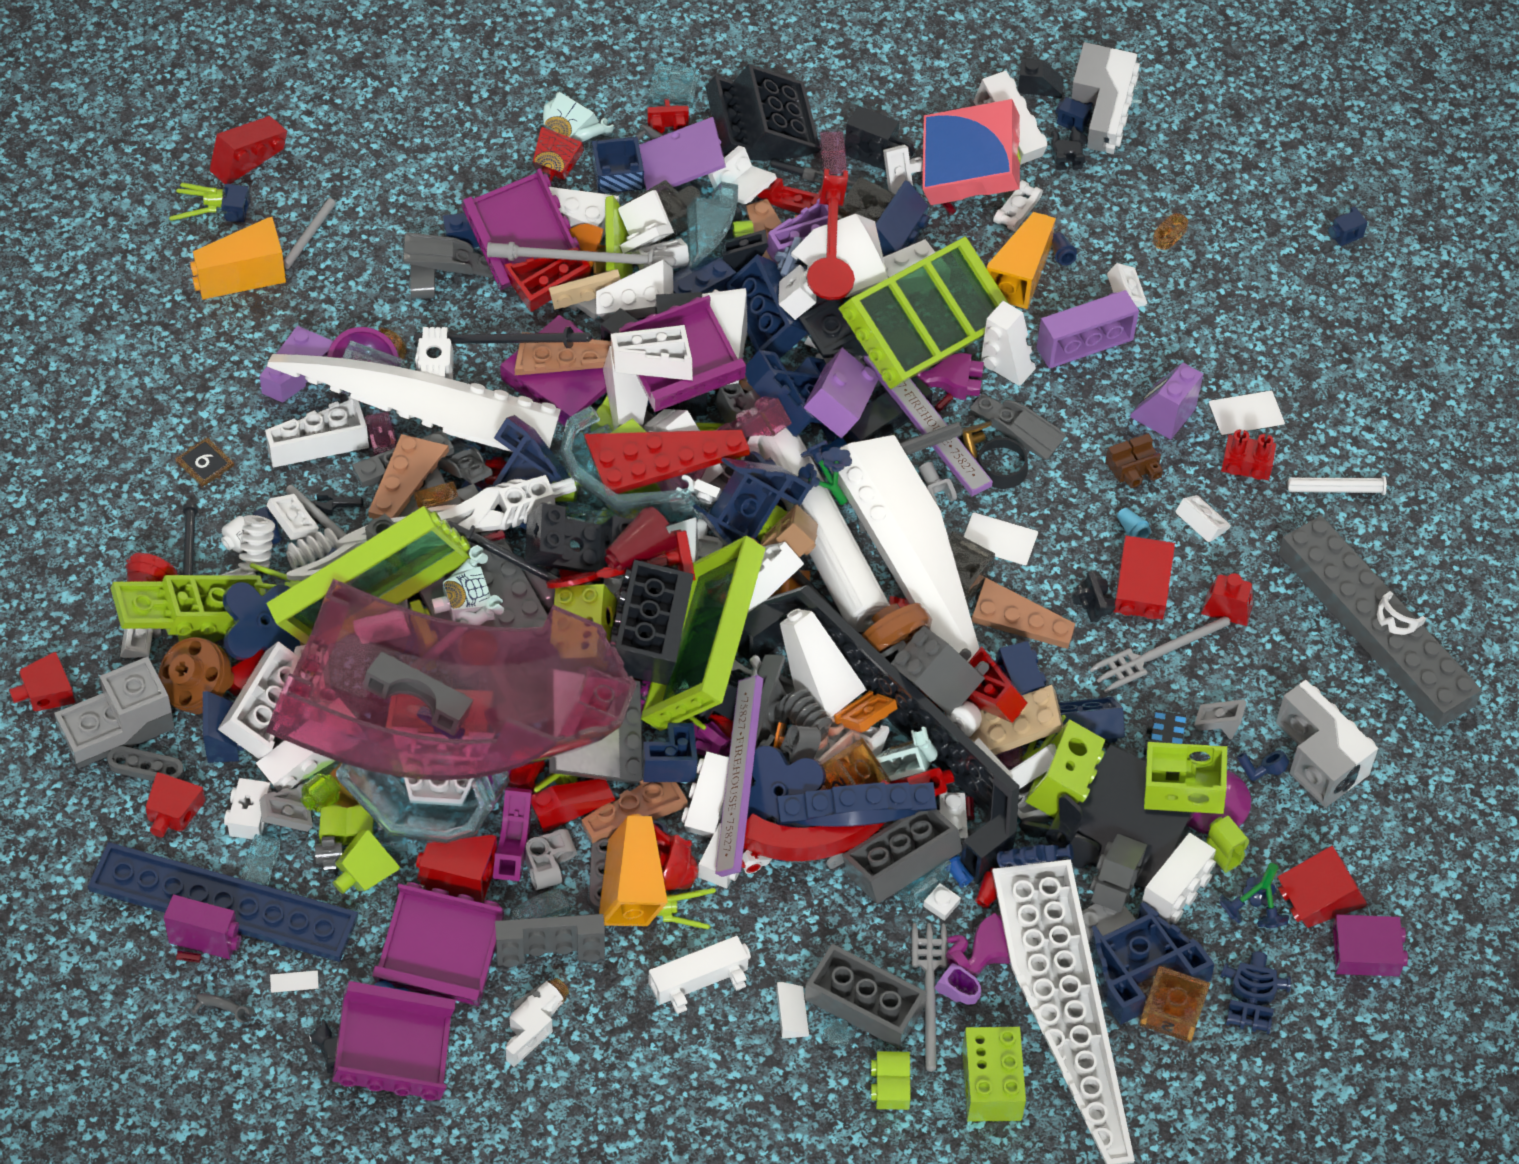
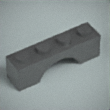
M382 651L367 670L362 687L385 700L398 694H407L419 698L431 711V724L455 736L468 717L473 703V699L467 697L464 693L446 686L441 681L427 676L418 669L412 668Z

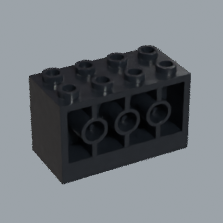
M634 560L631 569L626 568L619 593L620 599L616 607V618L611 630L610 645L608 646L605 661L609 662L608 672L668 686L676 664L694 574Z

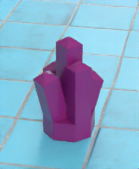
M713 721L704 724L706 725L705 730L694 724L697 754L705 756L706 752L729 757L731 739Z

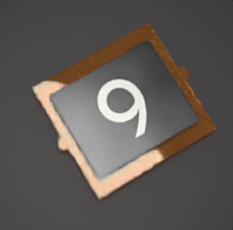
M208 437L195 446H190L189 450L175 459L201 487H204L216 478L219 479L221 474L234 466V462Z

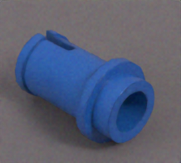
M955 855L943 863V868L945 871H949L959 884V887L963 888L964 885L967 886L971 883L974 877L960 861L961 856Z

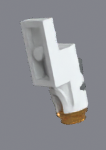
M560 979L548 980L514 1002L515 1011L510 1016V1028L516 1036L512 1037L506 1045V1061L513 1067L553 1032L551 1017L559 1006L567 1000L566 996L569 995V989Z

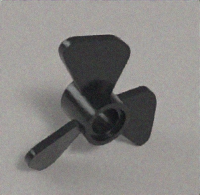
M1067 794L1060 796L1059 813L1055 816L1050 826L1029 821H1022L1019 825L1021 830L1029 837L1040 838L1046 836V840L1050 845L1064 848L1067 847V844H1071L1074 852V859L1071 862L1076 868H1083L1098 857L1101 851L1100 844L1077 834L1080 826L1079 821L1083 817V811Z

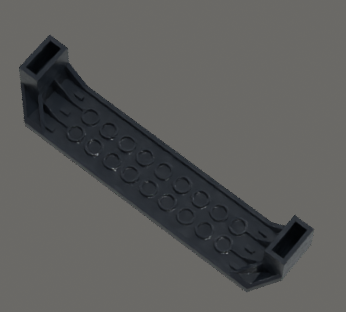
M806 585L771 596L747 613L737 652L749 663L754 655L761 659L776 647H785L780 623L787 618L788 613L795 609L812 611L863 683L866 690L861 695L863 696L872 691L873 695L880 694L895 699L897 709L890 713L886 719L909 741H913L911 730L920 732L922 731L921 727H926L928 738L937 750V758L932 763L940 767L942 771L949 769L954 776V784L968 797H973L974 803L987 814V823L963 841L960 861L974 877L973 881L979 884L983 880L985 872H989L991 868H999L997 853L1000 851H1010L1014 847L1020 786L810 586Z

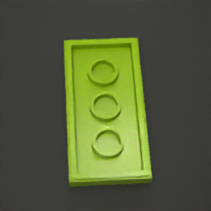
M614 195L608 196L605 199L606 252L623 254L620 245L628 241L627 237L629 234L618 210L621 206ZM606 262V271L618 269L620 279L633 274V264Z

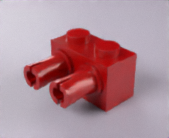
M1241 429L1236 430L1234 435L1228 434L1221 472L1269 481L1276 449L1273 437L1268 435L1267 439H1265L1266 434H1261L1258 440L1250 439L1249 433L1245 430L1243 435H1241Z

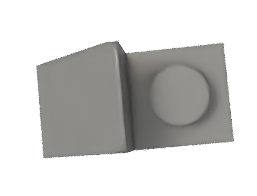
M1243 699L1201 704L1194 725L1199 731L1222 729L1231 740L1241 724L1247 702Z

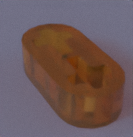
M1180 213L1170 215L1154 231V246L1161 250L1171 248L1186 233L1188 226L1187 217Z

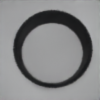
M995 438L989 440L981 447L976 461L993 481L992 487L998 489L1013 488L1025 480L1028 474V457L1026 450L1021 444L1009 438ZM1007 448L1018 453L1025 463L1019 471L1013 474L1000 475L987 469L982 462L981 456L990 449Z

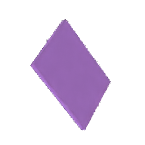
M713 117L639 145L647 193L652 190L660 193L726 167L721 140L719 139Z

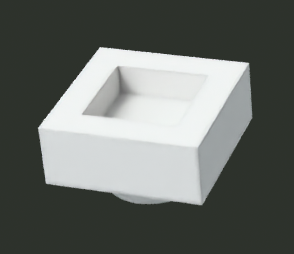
M939 883L924 900L923 906L945 921L960 904L961 897Z

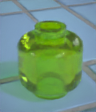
M317 774L302 786L301 793L303 797L301 802L309 811L313 809L321 813V808L335 804L339 800L340 786L331 775Z

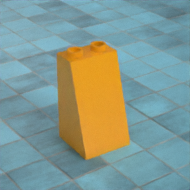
M1033 212L988 263V272L1010 305L1024 309L1029 308L1051 250L1056 218Z
M272 217L193 251L194 261L190 262L192 275L196 277H192L195 291L200 290L202 300L286 283L282 249Z
M640 814L627 816L608 840L599 914H603L604 926H648L668 903L652 816H642Z

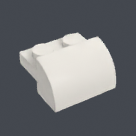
M681 238L637 248L636 252H631L632 254L649 255L650 250L654 249V256L674 257L676 264L671 266L673 269L687 266L689 263L688 246ZM637 264L639 271L648 267L645 264Z

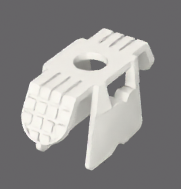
M423 327V336L419 338L415 361L417 371L445 378L446 368V378L453 380L454 351L450 339H447V327H442V329L440 327H436V329L434 327ZM431 347H437L442 351L441 355L437 358L428 357L426 352Z

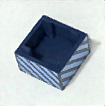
M637 137L592 141V163L598 193L606 194L644 189V168Z

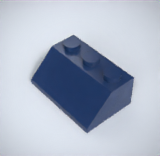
M907 180L903 182L875 224L883 257L904 249L911 244H915L920 230L927 227L930 216L927 215L928 204Z
M721 257L700 258L673 273V293L702 292V294L712 293L715 289L720 292L728 291L725 284L736 275V272Z
M1113 697L1058 702L1061 715L1066 716L1063 726L1070 719L1105 739V743L1118 741L1117 738L1125 737L1123 707Z

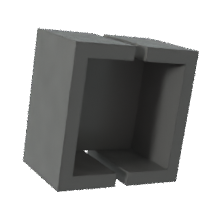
M1117 834L1113 843L1108 841L1104 854H1101L1096 869H1099L1097 876H1094L1090 886V890L1094 891L1091 902L1121 913L1134 888L1140 869L1137 866H1140L1147 844Z

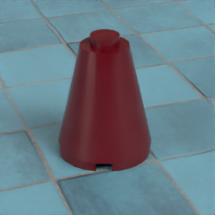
M646 507L642 509L606 549L605 561L611 569L624 570L632 567L634 560L645 562L671 552L677 547L676 536L674 532L669 534L665 527L669 523L657 509Z

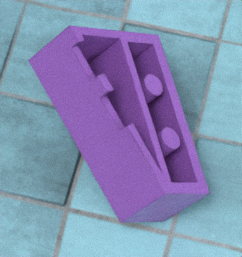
M818 199L815 205L809 209L807 207L801 210V214L794 219L789 218L768 233L769 247L767 248V253L772 261L776 262V264L779 263L774 259L776 252H784L786 247L791 248L795 236L801 237L804 240L813 229L828 224V205L819 204Z
M297 326L276 354L327 357L328 350L333 341ZM266 367L260 374L262 394L282 403L303 389L308 382L304 375L294 377L270 367Z

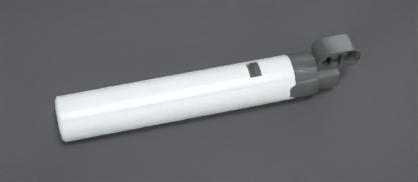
M739 383L719 388L715 403L725 423L733 429L744 428L748 438H750L753 432L760 434L758 447L760 455L764 460L772 459L777 466H781L797 476L801 467L811 463L814 465V470L817 471L816 477L824 482L811 456L805 458L800 456L801 453L807 450L800 435L794 437L755 390L745 394ZM813 486L800 505V508L818 524L816 546L809 554L843 619L857 632H865L874 624L872 617L890 604L831 493L827 488ZM780 498L787 512L795 506V504L788 500Z

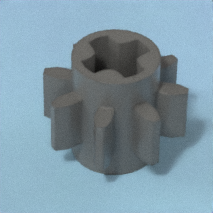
M335 836L322 837V844H315L316 864L323 863L324 870L336 869L335 862L343 853L342 842L335 843Z

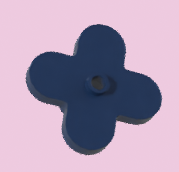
M244 582L235 583L226 589L223 595V605L225 610L234 619V625L227 631L224 637V646L231 657L237 660H245L254 656L260 649H263L264 652L277 642L283 644L293 653L295 647L300 646V641L276 624L266 604L290 589L289 586L276 585L270 588L263 596L250 584Z
M761 746L755 749L752 775L756 784L750 788L747 819L753 813L764 820L775 817L778 825L795 828L812 827L798 823L779 824L776 798L780 796V786L783 788L781 796L804 794L806 791L820 790L826 780V772L823 765L812 758L799 759L789 765L783 753L776 747Z

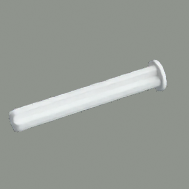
M1385 476L1381 478L1288 479L1289 492L1381 493V495H1385L1387 487Z

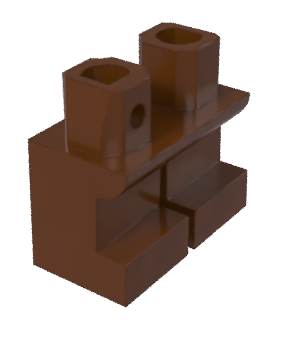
M1149 433L1130 439L1129 442L1125 441L1108 447L1105 462L1119 483L1125 481L1130 488H1134L1142 483L1143 477L1141 475L1147 474L1152 481L1162 477L1161 454L1155 451L1152 445L1153 439Z

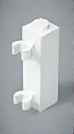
M738 936L732 937L649 970V985L659 1005L671 1001L675 1012L679 1014L687 1010L685 1006L687 1000L684 995L729 977L736 991L746 987L744 971L748 970V959L751 958L749 949L745 943L741 944Z

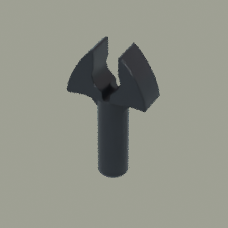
M334 488L326 489L316 495L317 501H328L326 503L316 502V507L324 514L333 516V509L336 507H363L364 504L362 497H337L334 495Z

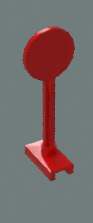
M824 169L819 204L828 205L826 258L815 261L809 267L806 277L810 290L818 297L827 300H837L847 296L853 289L855 281L854 272L851 267L836 257L838 206H843L848 182V171L846 170L843 171V176L829 175V169Z
M681 529L670 531L674 532L676 536L677 547L671 552L645 562L658 566L666 565L667 567L677 565L679 571L694 574L693 581H695L686 530L681 531ZM605 567L596 572L556 578L546 582V585L550 589L568 587L593 581L597 578L623 575L626 569L618 571L617 569Z

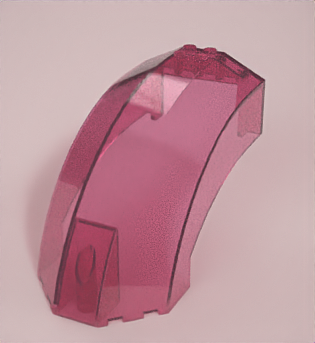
M333 579L293 674L289 673L280 692L266 733L335 761L372 772L424 780L479 778L572 753L602 740L621 727L637 684L633 677H629L623 668L624 662L616 648L611 647L606 639L607 633L602 625L555 605H552L543 627H487L445 620L409 610ZM381 651L473 699L469 715L455 736L431 724V711L419 698L407 694H398L385 700L362 688L367 670Z

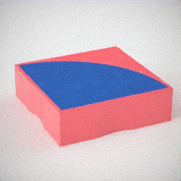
M1012 99L924 115L923 191L930 205L963 200L976 195H991L1020 189V162L1018 159L1020 115Z

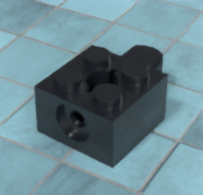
M857 106L846 123L844 155L870 164L873 167L886 170L883 152L885 149L906 145L910 160L915 153V148L912 143L898 138L900 121L861 106Z

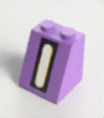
M1181 363L1151 388L1131 413L1130 417L1171 440L1196 409L1203 373L1185 363Z

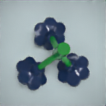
M823 441L801 453L800 456L803 458L812 456L816 464L819 463L829 484L820 481L816 477L817 471L814 470V465L811 463L800 468L798 477L812 485L811 489L813 486L829 489L838 503L843 505L848 499L838 485V477L841 470L852 464V458L848 450H841L838 447H832L829 451L822 453V449L828 445L827 441ZM827 468H831V469H832V471H833V478H832V476H831V474H830V472H829V470H828Z
M1269 863L1264 875L1257 878H1248L1242 897L1238 896L1233 901H1230L1224 895L1219 897V903L1231 919H1234L1237 923L1242 922L1239 909L1249 899L1253 907L1267 906V916L1258 918V927L1276 928L1288 924L1289 915L1277 914V907L1273 903L1272 896L1275 894L1276 888L1272 881L1278 870L1276 864Z

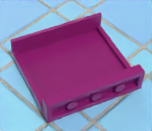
M540 168L537 169L535 174L474 199L469 197L462 201L461 207L499 290L512 286L504 264H516L525 262L529 258H538L517 257L514 261H509L508 258H488V242L502 244L515 242L519 247L559 250L577 247L580 250L577 239L575 237L572 238L569 232L570 224L567 217H562L559 208H561L558 197L552 195L550 191L551 182L546 173L543 174Z
M709 295L696 297L689 303L681 306H672L665 312L651 314L643 320L635 323L629 322L622 328H619V333L685 325L692 357L693 381L636 375L654 412L745 378L746 365L743 359H738L710 306L711 297Z
M558 315L538 333H563L565 327H571L574 333H583V331L578 329L572 321ZM518 350L500 365L501 380L522 396L532 399L533 402L540 404L551 403L556 408L561 409L558 422L570 431H573L578 426V416L607 392L603 368L515 375Z
M407 882L406 885L398 884V899L379 965L375 966L372 975L375 982L387 981L394 987L406 988L415 992L480 1006L496 948L495 921H503L505 915L503 908L499 907L500 904L485 900L484 903L473 901L474 898L459 894L458 897L450 896L447 891L442 889L424 890L421 885Z
M348 981L343 993L332 1081L339 1082L347 1087L356 1085L367 1087L371 1091L385 1090L394 1092L399 1096L414 1095L428 1101L440 1100L446 1090L444 1077L451 1016L455 1010L456 1000Z

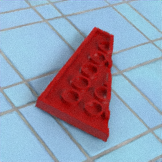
M742 430L584 434L585 442L607 497L724 463L721 461L723 457L737 459L750 455V448Z

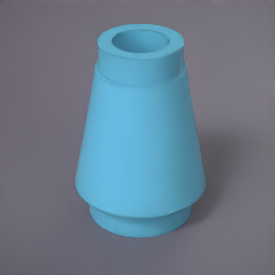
M1123 508L1118 512L1117 518L1128 536L1147 538L1150 535L1151 528L1146 520L1128 508Z

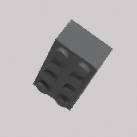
M935 809L917 812L915 815L899 819L842 856L848 877L878 904L962 852V844L958 828Z
M832 943L806 984L804 1000L900 1049L925 1007L927 992Z

